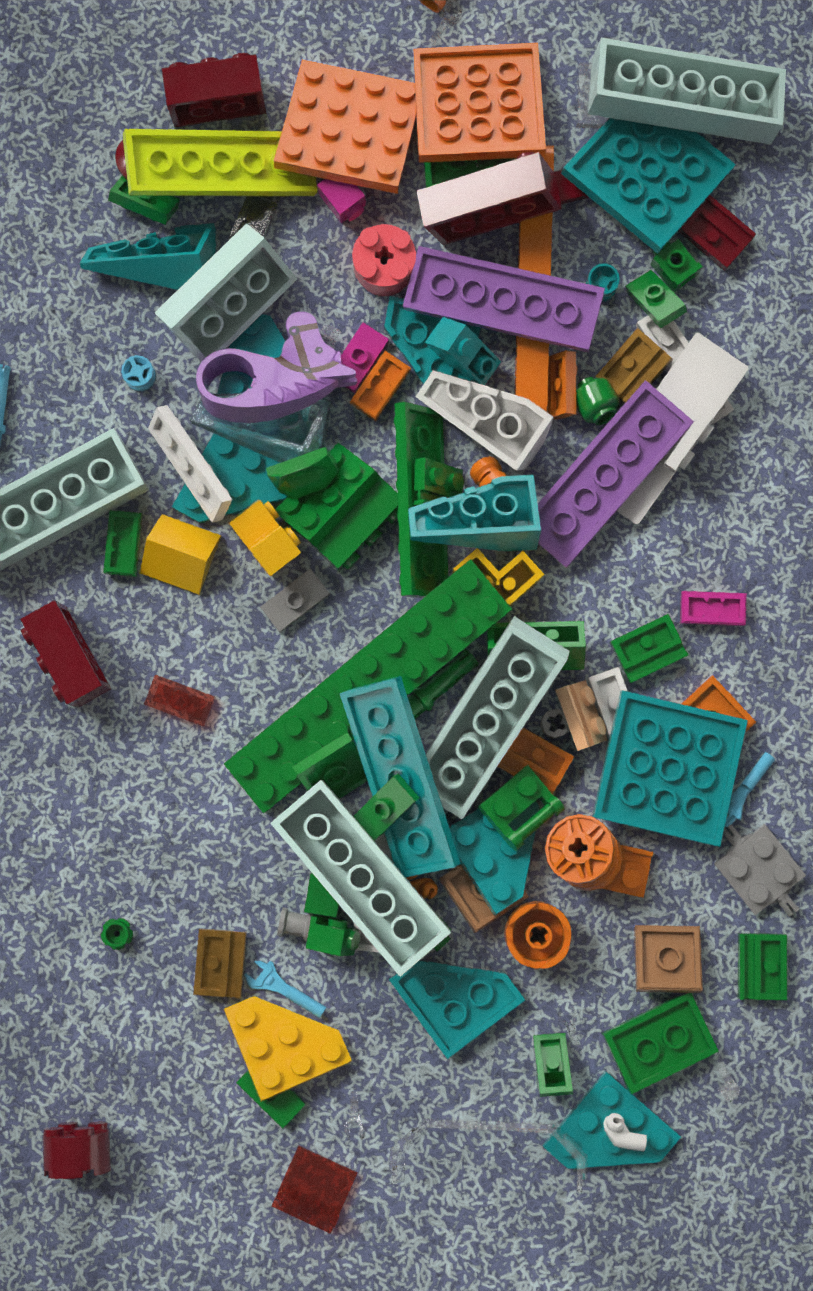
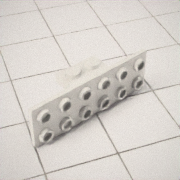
M696 333L657 387L661 394L694 422L618 509L617 512L636 525L644 518L678 468L686 469L695 456L691 450L698 441L704 443L714 429L710 423L748 371L747 365L700 333Z

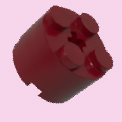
M78 1122L59 1123L58 1127L43 1129L44 1176H48L51 1179L83 1178V1174L90 1173L93 1169L94 1176L111 1171L108 1122L88 1123V1127H78Z

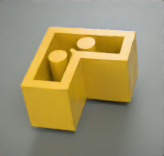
M258 499L228 523L265 572L272 576L301 553L297 548L301 541L291 528L287 526L283 529L275 520L279 517V514L269 501L263 504Z
M478 548L454 567L452 572L453 574L467 561L472 559L510 607L544 576V573L524 551L520 552L505 567L498 571Z

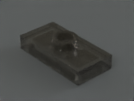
M247 196L230 232L229 240L246 223L265 238L280 204L281 196Z

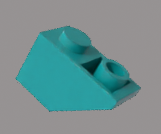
M442 317L425 341L444 362L473 382L485 385L501 363L499 358L465 324Z

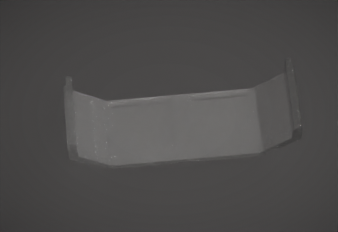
M430 1117L426 1118L425 1121L419 1122L418 1127L412 1128L390 1149L389 1170L392 1171V1184H398L405 1181L406 1150L429 1128L552 1133L577 1161V1193L584 1191L585 1180L588 1177V1155L567 1133L562 1134L560 1126H556V1123L499 1120L495 1123H486V1120Z

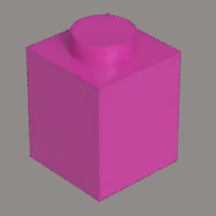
M324 179L317 184L318 194L340 223L346 219L353 221L363 213V207L366 205L365 195L357 185Z

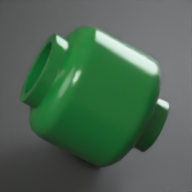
M587 377L578 384L576 406L584 421L591 424L595 423L598 426L608 423L617 413L620 405V400L610 382L605 378Z

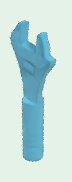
M765 752L741 785L732 793L727 814L729 816L726 819L725 827L731 825L736 819L741 820L743 805L748 794L775 761V758Z
M254 961L263 969L256 980L247 973L244 974L250 988L278 992L318 1018L322 1016L326 1009V1006L287 984L277 973L272 961L268 963Z

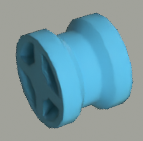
M139 355L131 356L122 365V377L131 389L142 392L153 386L156 380V373L147 358Z

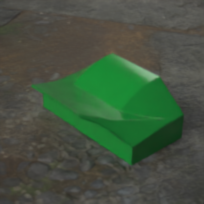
M326 447L266 468L269 479L279 493L294 498H300L327 488L339 472L336 460Z

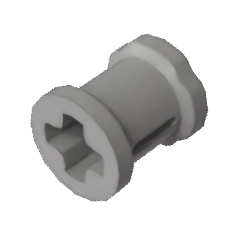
M550 710L542 716L540 728L547 737L559 738L569 731L563 710ZM558 715L561 717L560 724L563 725V729H556L554 732H551L549 730L550 723L547 722L548 717L553 719Z
M283 907L277 936L282 937L284 934L303 937L304 941H307L311 916H314V914L309 913L305 915L289 912L288 908Z

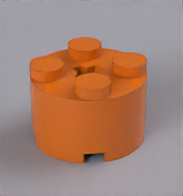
M530 901L518 906L510 914L505 924L504 937L509 951L519 963L530 968L545 969L555 966L567 955L571 944V927L566 916L553 905L542 901ZM534 927L539 930L545 928L546 931L542 934L544 937L542 942L536 939L530 941L533 935L531 930Z

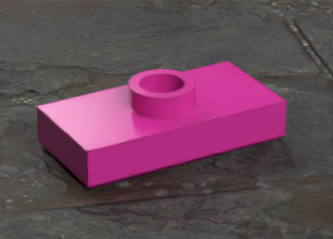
M365 323L361 324L341 354L342 364L356 371L355 378L358 383L354 386H346L347 389L356 393L389 343L387 337Z
M682 591L680 624L745 626L747 593Z

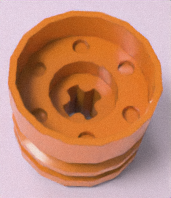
M577 814L565 817L554 825L547 836L545 852L548 864L556 875L576 889L586 891L602 889L611 883L620 871L623 858L620 843L602 822L592 816ZM581 844H583L588 850L583 851L581 857H579L575 850L580 849Z

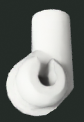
M612 1113L605 1118L604 1130L615 1147L645 1151L647 1135L629 1132L620 1114Z

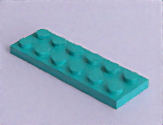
M401 676L341 692V700L372 796L394 775L399 773L420 798L385 832L395 866L405 877H411L454 868L459 865L460 860Z

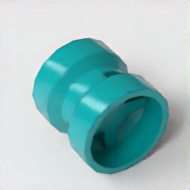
M598 264L591 269L586 284L605 288L602 302H606L615 295L620 281L619 273L610 264Z

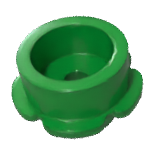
M109 919L103 925L101 939L105 945L110 946L113 950L123 949L125 944H129L132 941L133 931L130 929V923L126 919ZM116 930L120 932V936L118 937L114 935V932Z

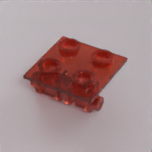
M298 1145L271 1206L331 1234L358 1172Z

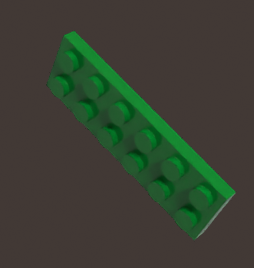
M409 402L395 403L394 417L396 429L395 457L397 459L396 488L398 491L397 520L399 523L398 551L400 555L399 583L401 586V596L424 598L449 577L448 546L446 544L410 540L408 508L414 507V500H418V492L414 491L415 459L428 458L445 464L443 417L429 407Z

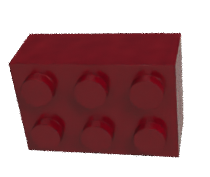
M238 53L233 55L232 58L220 60L210 57L194 64L176 62L167 68H161L166 104L174 127L267 114L256 54Z
M53 600L20 619L24 625V628L20 629L27 644L29 646L34 645L40 656L36 657V660L44 674L49 673L53 678L55 684L52 686V690L60 703L65 702L67 705L79 708L112 689L65 605Z

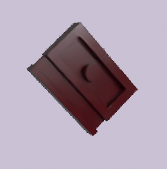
M711 195L678 231L724 271L756 236L754 231Z

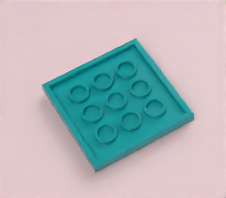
M609 118L563 167L561 174L658 254L706 201L709 195L732 172L736 164L697 132Z
M620 691L592 817L720 847L748 720L628 691Z

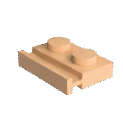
M586 680L555 690L577 751L608 740L606 725L599 716L595 706L594 692L588 686Z

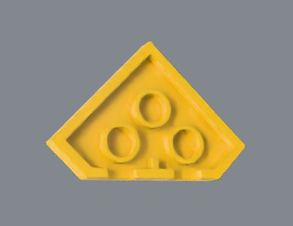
M255 996L224 1009L261 1102L352 1062L340 1031Z

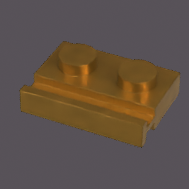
M637 328L595 377L607 379L617 396L626 403L645 380L652 384L671 363L673 358Z
M199 929L193 995L242 997L247 932Z

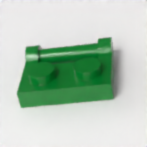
M529 765L523 767L478 806L482 814L515 851H518L524 845L523 841L553 815L558 816L565 810L562 802L549 791ZM539 798L545 806L516 831H513L508 824Z

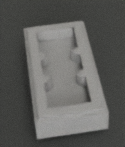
M310 568L260 606V608L281 633L328 597L330 593Z

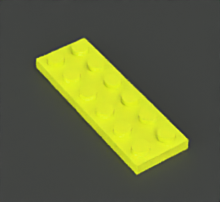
M124 129L122 134L129 195L315 196L317 193L316 177L274 168V158L282 131Z

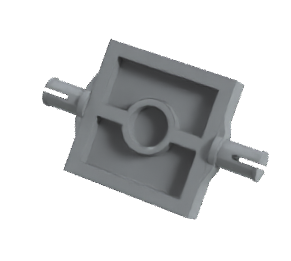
M731 824L727 827L733 834L731 836L724 827L723 835L731 843V846L726 854L718 859L714 865L753 914H758L765 907L776 902L779 903L788 917L794 913L786 903L797 912L800 908L794 903L788 893L792 886L806 875L769 828L763 824L753 833L741 836Z

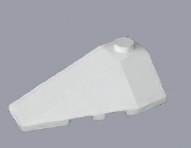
M435 370L431 372L416 395V398L516 471L527 469L544 444L554 419L552 415L527 398Z

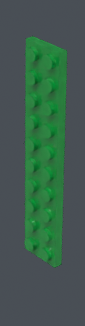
M470 559L224 763L225 767L262 813H266L302 783L292 768L294 765L347 732L354 741L341 700V692L401 676L408 696L513 609L473 560Z

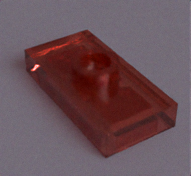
M155 675L144 705L205 727L216 697Z

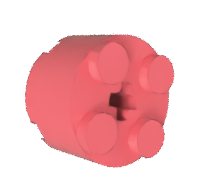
M388 224L364 229L356 240L352 253L355 276L359 283L374 295L392 296L403 290L409 284L416 261L415 246L408 232ZM382 257H388L387 264H381Z

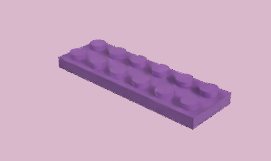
M418 246L416 261L409 280L403 309L441 319L445 317L462 324L589 353L605 288Z
M645 380L539 501L538 511L541 533L538 544L568 568L682 438L694 421Z

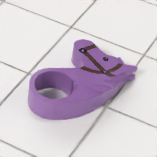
M303 311L293 313L287 318L286 330L288 339L285 341L279 357L273 358L232 348L221 349L211 353L201 362L196 373V383L203 406L214 417L236 423H258L278 419L302 410L318 402L335 388L356 385L358 383L355 378L356 371L342 364L341 352L335 351L323 341L317 320L312 314ZM239 371L253 378L250 385L252 388H248L243 394L233 398H219L208 392L210 383L217 376L225 372Z

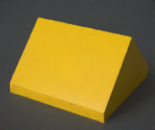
M162 514L146 539L140 574L200 595L221 535Z

